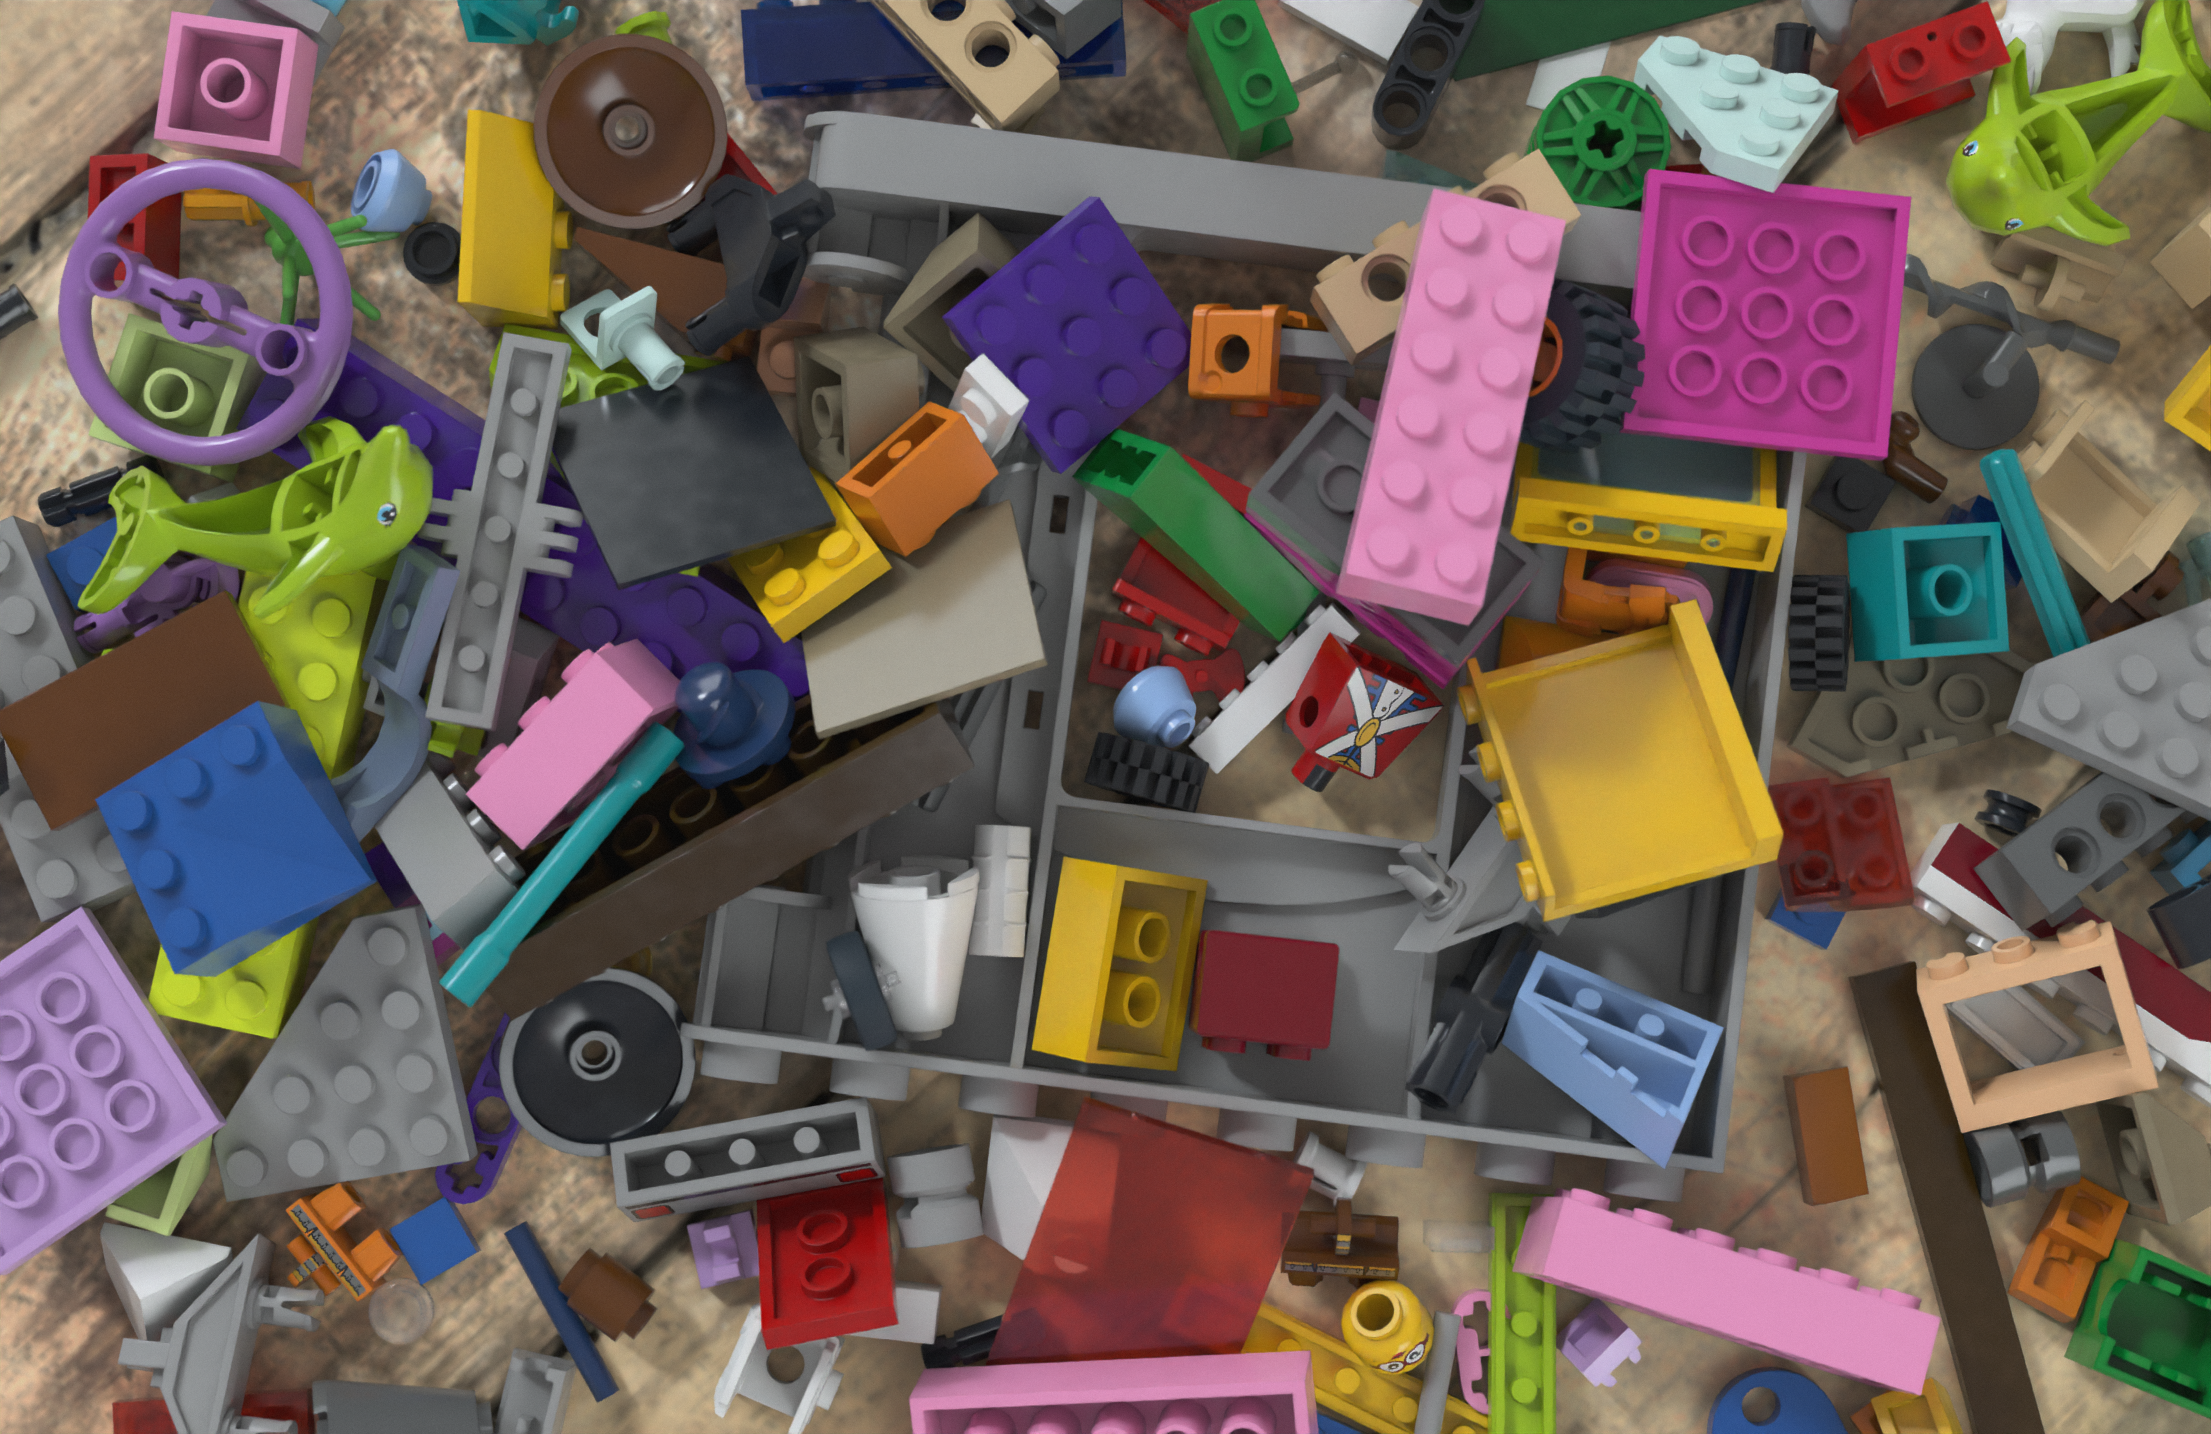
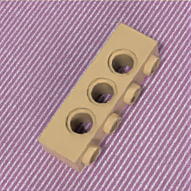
M869 0L994 130L1014 132L1060 90L1059 71L1055 68L1060 64L1058 57L1038 35L1033 34L1028 39L1012 23L1016 15L1005 0H954L961 3L965 10L957 19L952 21H941L931 14L933 8L945 0ZM989 45L1000 46L1009 53L1006 61L996 67L982 66L975 60V56L982 48Z
M1539 149L1522 159L1516 151L1499 159L1483 172L1487 181L1466 194L1461 186L1447 191L1566 220L1563 235L1570 232L1581 217V213ZM1405 220L1392 225L1372 240V244L1376 248L1372 252L1355 262L1350 255H1345L1326 266L1316 275L1320 284L1313 288L1310 302L1351 366L1394 341L1421 221L1412 227H1409ZM1380 273L1390 274L1400 282L1403 292L1402 296L1393 301L1379 300L1370 292L1368 279Z

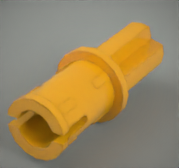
M311 181L283 182L290 186L315 210V194ZM209 188L184 191L183 207L187 218L192 221L244 220L248 227H255L258 220H267L250 197L232 191Z

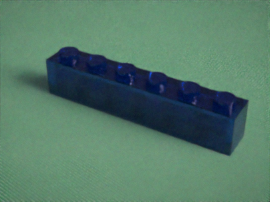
M763 0L756 4V9L741 10L745 85L752 101L953 88L870 1L819 0V5L794 6V3L790 0ZM945 0L938 3L933 8L931 14L938 20L952 21L964 12L965 7L957 1ZM1122 0L1121 17L1068 59L1051 48L1060 61V64L1055 67L1059 71V81L1126 76V47ZM1012 21L1028 39L1033 35V33L1017 21ZM989 45L982 48L976 54L975 60L982 66L996 67L1006 61L1009 53L1000 46Z

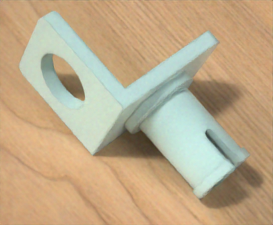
M651 286L643 288L622 301L612 290L605 289L563 312L560 316L561 326L601 370L627 357L647 379L652 389L658 391L672 385L685 369L683 367L685 365L684 360L677 356L654 331L657 292ZM601 313L599 316L598 337L586 330L584 322L589 316Z

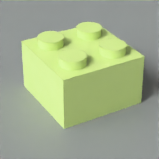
M129 313L108 378L122 398L142 417L154 424L182 435L210 437L239 431L236 427L267 372L261 368L255 357L231 346L217 348L178 341L168 334L162 323ZM96 414L88 434L112 445L231 483L234 482L240 464L239 462L212 466L171 462L147 454L117 436Z

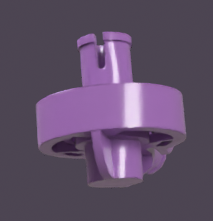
M178 550L113 610L98 615L90 612L77 617L74 621V632H81L90 626L93 628V630L77 637V640L84 649L90 653L97 654L132 633L135 634V637L140 636L185 612L182 609L189 607L192 603H202L224 590L231 592L235 601H237L241 590V579H239L238 569ZM184 555L191 556L194 560L191 561Z

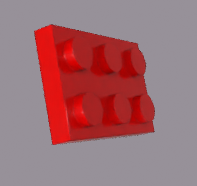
M884 1177L756 1200L761 1332L767 1350L899 1325L888 1195Z

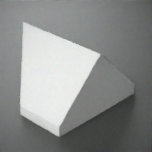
M104 1222L100 1231L106 1269L139 1340L160 1342L163 1327L173 1328L174 1322L233 1261L232 1249L227 1246L171 1235L165 1236L156 1232Z

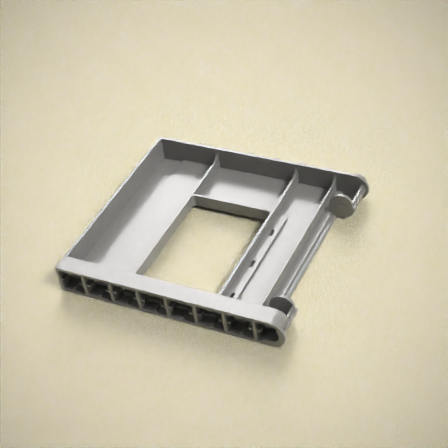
M845 111L817 112L807 115L803 131L807 138L814 141L808 180L816 183L820 189L826 190L832 196L836 216L806 242L808 259L803 277L815 282L827 283L831 286L848 287L853 292L883 295L878 334L905 348L883 328L884 320L931 251L978 212L1022 252L1089 196L1100 197L1136 252L1149 250L1320 272L1326 266L1345 255H1350L1355 262L1376 249L1372 244V240L1400 221L1405 220L1409 227L1419 223L1433 188L1443 191H1449L1453 188ZM1575 204L1581 213V217L1574 228L1562 237L1554 277L1566 280L1619 303L1628 311L1626 317L1630 319L1641 212ZM1385 273L1376 274L1370 278L1399 282L1394 276ZM920 362L924 372L925 388L923 394L919 396V409L929 401L948 408L954 392ZM1017 427L1009 443L991 460L996 468L1005 456L1017 432ZM1618 429L1613 436L1602 433V444L1590 450L1580 447L1579 452L1576 454H1563L1557 451L1552 453L1539 448L1537 472L1541 465L1600 484L1601 487L1747 504L1751 501L1752 447L1619 433ZM1096 444L1062 474L1052 472L1043 459L1036 471L1014 472L998 501L999 503L1010 499L1014 509L1028 578L1041 584L1047 590V596L1037 613V619L1048 665L1003 680L969 747L975 767L952 781L938 810L928 812L908 803L893 815L879 819L842 839L833 848L822 850L811 856L806 862L802 893L785 891V887L760 884L731 900L718 911L709 913L707 916L693 1022H681L680 1036L704 1040L700 1074L715 1078L777 1084L782 1051L833 1058L829 1091L840 1094L905 1101L907 1098L910 1068L962 1074L958 1108L1016 1117H1035L1039 1085L1091 1091L1087 1124L1101 1128L1146 1134H1164L1168 1101L1220 1108L1216 1141L1267 1150L1293 1151L1297 1118L1349 1125L1345 1158L1398 1167L1423 1168L1426 1135L1478 1142L1474 1174L1478 1176L1520 1183L1552 1185L1556 1152L1607 1158L1603 1191L1643 1199L1681 1202L1685 1169L1724 1173L1759 864L1723 875L1708 995L1682 991L1696 885L1603 918H1576L1575 914H1572L1559 936L1542 933L1540 935L1534 934L1543 941L1540 951L1724 1027L1665 1169L1501 1042L1492 1056L1486 1055L1472 1087L1456 1114L1448 1111L1439 1112L1419 1102L1417 1097L1405 1089L1406 1082L1434 1030L1432 1023L1449 985L1457 974L1463 975L1482 935L1430 954L1393 951L1422 909L1423 904L1397 879H1394L1389 874L1388 868L1389 865H1407L1398 852L1405 846L1417 841L1077 798L1068 795L1062 788V775L1098 499L1081 486L1072 475L1097 446ZM1777 450L1776 508L1787 509V531L1774 572L1756 571L1732 691L1733 700L1767 791L1807 453ZM1514 462L1500 525L1509 533ZM1054 497L1069 499L1065 534L1050 532ZM972 503L959 509L950 518L967 513ZM1521 541L1545 562L1524 593L1505 615L1557 624L1555 615L1568 547ZM1585 560L1582 579L1586 580L1591 569L1602 561ZM1687 562L1684 569L1702 576L1712 592L1713 612L1706 627L1715 648L1731 567ZM1503 618L1469 658L1477 659L1481 674L1495 670ZM1602 629V632L1619 635L1617 632ZM1466 663L1453 677L1435 830L1429 841L1417 842L1425 848L1426 853L1445 873L1448 872L1492 809V803L1459 772V765H1477L1469 755V752L1476 745L1484 743L1478 723L1466 724L1459 703L1457 688L1466 685ZM1029 691L1044 693L1039 730L1024 728ZM954 696L948 697L950 703ZM975 825H1004L1031 828L1030 858L1032 862L1030 863L1029 891L1031 894L1028 896L1027 923L1029 927L1026 930L1025 957L968 955V943L954 1023L943 1028L940 1037L925 1041L905 1039L903 1031L896 1030V1041L876 1050L866 1051L865 1047H862L826 949L827 941L852 931H857L861 935L865 945L849 891L848 874L858 866L881 860L882 872L889 871L893 868L901 867V857L913 855H941L968 860V867L971 869L973 867V859L971 857L974 855ZM1063 856L1208 880L1200 931L1220 930L1337 944L1340 951L1329 1047L1326 1049L1312 1048L1311 1061L1272 1057V1055L1266 1054L1267 1043L1247 1041L1245 1054L1213 1051L1201 1047L1202 1036L1192 1032L1188 1027L1194 978L1193 969L1177 1071L1086 1063L1032 1050Z

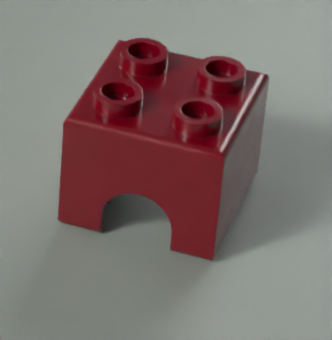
M1220 930L1200 931L1196 951L1189 1029L1202 1036L1201 1047H1205L1207 1050L1245 1054L1246 1043L1251 1041L1267 1043L1266 1054L1272 1055V1057L1311 1061L1312 1048L1326 1049L1330 1045L1339 946L1328 942Z

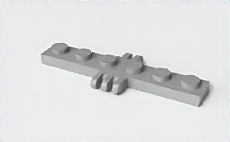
M503 332L472 490L454 489L452 501L432 498V508L429 514L448 517L447 526L423 523L418 531L417 537L443 543L441 555L457 559L456 568L460 570L446 613L426 712V718L431 721L496 731L527 571L562 578H571L572 563L561 559H550L548 556L550 549L571 553L576 552L578 538L553 533L555 524L567 527H581L583 515L577 510L541 504L572 351L567 343Z

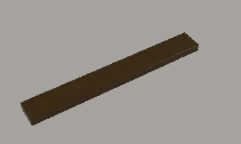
M1909 961L1848 977L1973 1434H2045L1963 1133L1960 1130L1917 992L1916 962Z

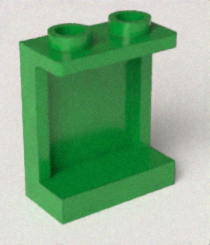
M1221 0L1190 13L1186 57L1230 159L1253 162L1292 146L1294 138L1285 117L1297 112L1299 100L1256 1Z

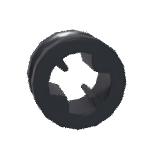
M1987 789L1983 798L1987 800L1988 806L1985 811L1977 812L1975 821L1994 831L2015 837L2029 827V822L2033 818H2039L2042 810L2036 805L2016 796Z

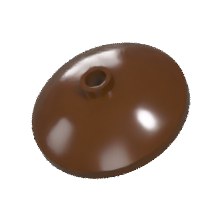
M615 34L597 38L583 44L568 54L554 68L544 83L537 100L534 112L533 137L537 157L546 178L557 194L569 206L585 217L604 225L625 229H641L661 225L678 218L694 207L705 196L710 184L715 182L723 164L727 146V121L721 97L713 81L706 71L686 52L673 44L655 37L641 34ZM623 117H633L638 123V133L630 140H622L616 135V124Z

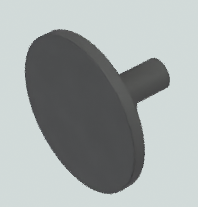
M1984 324L1958 326L1942 333L1930 342L1916 362L1911 384L1915 409L1927 429L1943 442L1966 450L1993 448L2019 434L2035 412L2040 390L2038 371L2031 355L2027 351L2028 342L2013 331L2006 332Z

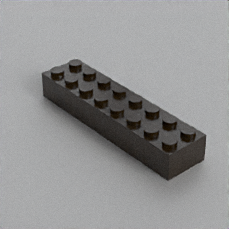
M809 694L795 702V717L788 734L791 739V747L779 762L768 766L760 765L751 772L736 779L725 781L713 789H704L699 786L680 766L662 775L649 791L642 794L512 951L508 963L487 987L486 991L513 1021L535 1008L545 1006L556 996L587 979L605 973L613 965L649 945L663 941L671 933L700 917L718 911L731 900L760 884L778 878L784 871L822 850L833 848L842 839L873 822L893 815L904 805L935 788L951 783L959 775L974 768L975 765L949 698H944L819 739L815 730L812 702ZM571 826L514 857L526 873L518 881L521 887Z

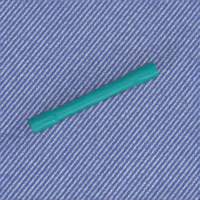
M656 721L650 725L618 764L614 776L487 930L471 942L438 982L441 986L471 1008L508 963L512 951L636 800L651 789L683 750L685 745L678 737Z

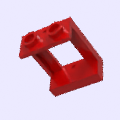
M1986 1L1865 45L1833 82L1831 88L1839 90L1836 102L1851 141L1854 144L1969 102L1976 96L1970 78L2007 65L2011 62L1990 5ZM1929 34L1933 36V39L1931 41H1929L1927 38V35Z

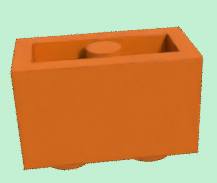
M929 401L835 484L871 539L875 543L907 557L913 550L925 546L934 537L935 531L954 513L973 503L980 496L982 488L995 478L999 472L964 414Z

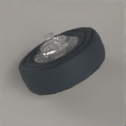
M857 931L847 932L827 941L826 949L837 979L830 981L834 994L822 998L826 1011L839 1007L843 1019L851 1016L862 1047H865L866 1051L876 1050L896 1041L897 1032L886 1003L893 1000L889 987L901 983L897 971L884 975L880 963L872 966L862 937Z

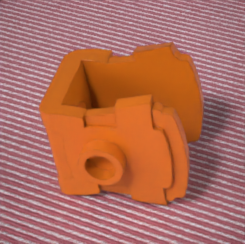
M1218 303L1196 305L1193 311L1188 379L1190 398L1230 404V416L1268 418L1269 408L1299 409L1319 405L1321 396L1278 389L1281 329L1328 332L1326 325L1316 316L1297 311H1288L1289 304L1262 305V310H1233L1230 304ZM1241 336L1249 346V359L1243 369L1230 373L1222 363V350L1228 340Z
M1568 547L1555 621L1565 631L1592 638L1593 634H1601L1602 629L1619 633L1618 637L1666 625L1668 624L1670 606L1680 603L1678 596L1668 593L1666 587L1630 584V588L1583 580L1585 560L1605 561L1619 558L1684 569L1687 562Z

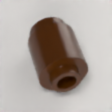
M591 1248L581 1256L558 1287V1290L569 1298L567 1306L614 1342L624 1333L634 1340L658 1309L649 1302L655 1292L653 1287L609 1253L600 1256Z

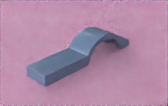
M408 544L400 551L361 668L376 678L384 694L385 718L378 739L360 763L342 776L329 780L358 842L366 836L414 783L428 756L427 748L431 738L432 726L430 720L426 718L427 704L420 697L419 691L460 570L424 546Z

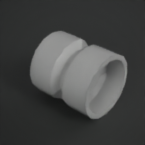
M969 1143L920 1149L887 1157L892 1192L904 1198V1205L896 1212L901 1248H919L975 1238L984 1234L979 1200L977 1197L967 1193V1186L975 1180Z

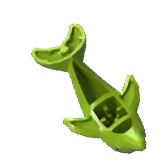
M2155 0L2146 15L2142 31L2138 71L2109 79L2030 95L2027 77L2026 43L2016 36L2006 46L2011 62L1993 70L1989 84L1986 117L1959 144L1945 180L1954 209L1972 229L2004 236L2049 226L2075 239L2103 246H2109L2130 239L2129 226L2102 210L2088 198L2089 195L2100 184L2116 162L2162 115L2211 134V69L2204 62L2193 30L2191 6L2188 0Z
M330 416L310 422L298 434L299 439L311 457L312 463L285 479L221 499L186 504L165 478L144 466H140L126 473L109 494L108 503L116 511L117 533L101 565L81 594L77 606L82 610L97 615L113 610L178 550L192 553L226 566L275 577L253 610L256 617L262 619L289 605L320 577L360 570L372 577L390 581L400 551L408 545L420 530L432 508L433 467L419 447L410 443L407 431L401 426H384L377 436L367 443L355 427Z

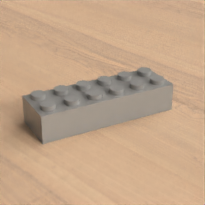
M16 516L0 521V710L95 660L93 654L84 649L77 640V637L83 635L84 632L83 630L81 632H74V621L77 619V615L46 557V554L50 553L39 525ZM5 742L10 789L0 796V824L41 922H59L80 907L94 911L136 893L137 890L100 809L60 831H52Z

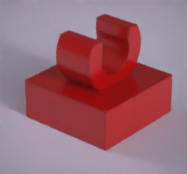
M1101 620L1087 684L1122 691L1125 685L1137 674L1145 669L1156 666L1163 634Z

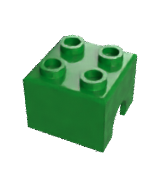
M2115 1238L2108 1258L2101 1262L2064 1357L2211 1420V1276L2144 1247Z

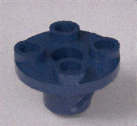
M707 662L694 667L680 680L675 691V702L682 713L675 724L673 734L683 742L685 747L675 760L699 786L704 789L716 788L725 781L741 777L760 765H773L788 753L791 747V739L788 734L795 717V701L790 690L778 676L771 672L757 669L732 673L722 663Z

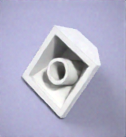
M994 1114L981 1215L984 1234L1038 1271L1103 1280L1122 1131L1061 1119Z

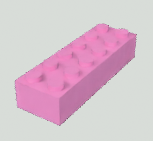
M1433 188L1421 218L1336 594L1467 626L1470 625L1481 609L1566 220Z
M1556 1188L1554 1197L1533 1196L1512 1272L1875 1388L1921 1396L1941 1318L1919 1311L1920 1298L1887 1288H1882L1880 1291L1860 1286L1859 1291H1857L1858 1278L1825 1268H1820V1271L1800 1266L1797 1272L1795 1271L1796 1258L1763 1248H1758V1251L1739 1247L1738 1252L1733 1251L1735 1239L1701 1228H1696V1231L1678 1227L1676 1233L1670 1231L1673 1219L1647 1210L1634 1208V1211L1617 1208L1616 1213L1610 1212L1608 1208L1611 1199L1585 1190L1572 1188L1569 1191Z
M1311 1350L929 1368L923 1370L909 1397L913 1434H1319Z

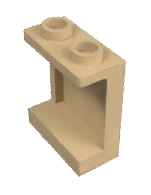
M2084 400L2068 415L2060 408L2053 412L2032 434V437L2039 444L2035 441L2031 442L2018 456L2055 552L2112 603L2153 572L2201 502L2181 485L2157 505L2078 432L2095 410L2089 402Z

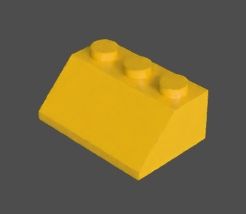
M468 109L457 302L483 327H504L506 323L534 329H558L559 312L567 311L570 302L568 274L561 273L562 249H571L572 213L571 211H564V200L550 185L540 166L534 144L533 123L483 110Z
M1063 856L1032 1050L1086 1063L1177 1071L1208 880Z

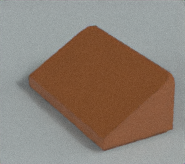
M1848 1066L1784 1075L1783 1080L1803 1202L1811 1206H1817L1869 1194Z

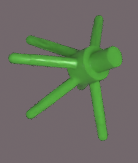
M254 200L261 213L271 225L265 232V243L272 248V255L275 261L282 266L283 304L280 323L294 326L300 276L314 274L312 264L301 242L288 225L269 208ZM356 215L327 225L339 249L393 240L400 236V232L361 231L349 233L367 224V218L364 215ZM351 287L352 305L373 321L379 320L381 317L380 311Z

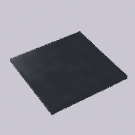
M750 356L682 374L672 385L663 390L656 391L649 384L560 408L552 452L618 590L836 526L835 516Z

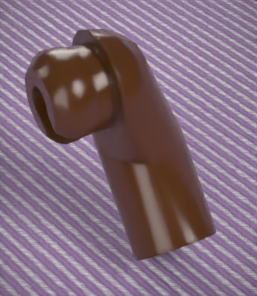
M1895 411L1891 414L1887 458L1882 460L1885 472L1888 477L1895 480L1905 489L1926 503L1931 504L1943 493L1948 479L1915 456L1910 443L1920 434L1919 423L1910 414L1904 411Z

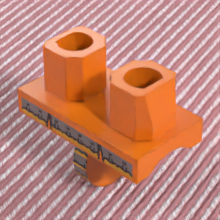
M340 1182L319 1194L314 1193L301 1197L285 1210L318 1251L316 1252L302 1234L292 1240L286 1247L301 1265L287 1279L294 1288H297L312 1278L320 1290L324 1292V1295L328 1296L341 1285L340 1281L328 1268L327 1265H329L356 1301L359 1302L366 1296L373 1295L387 1283L383 1276L391 1270L403 1253L393 1236L383 1227L377 1229L359 1245L343 1226L367 1207L350 1182Z

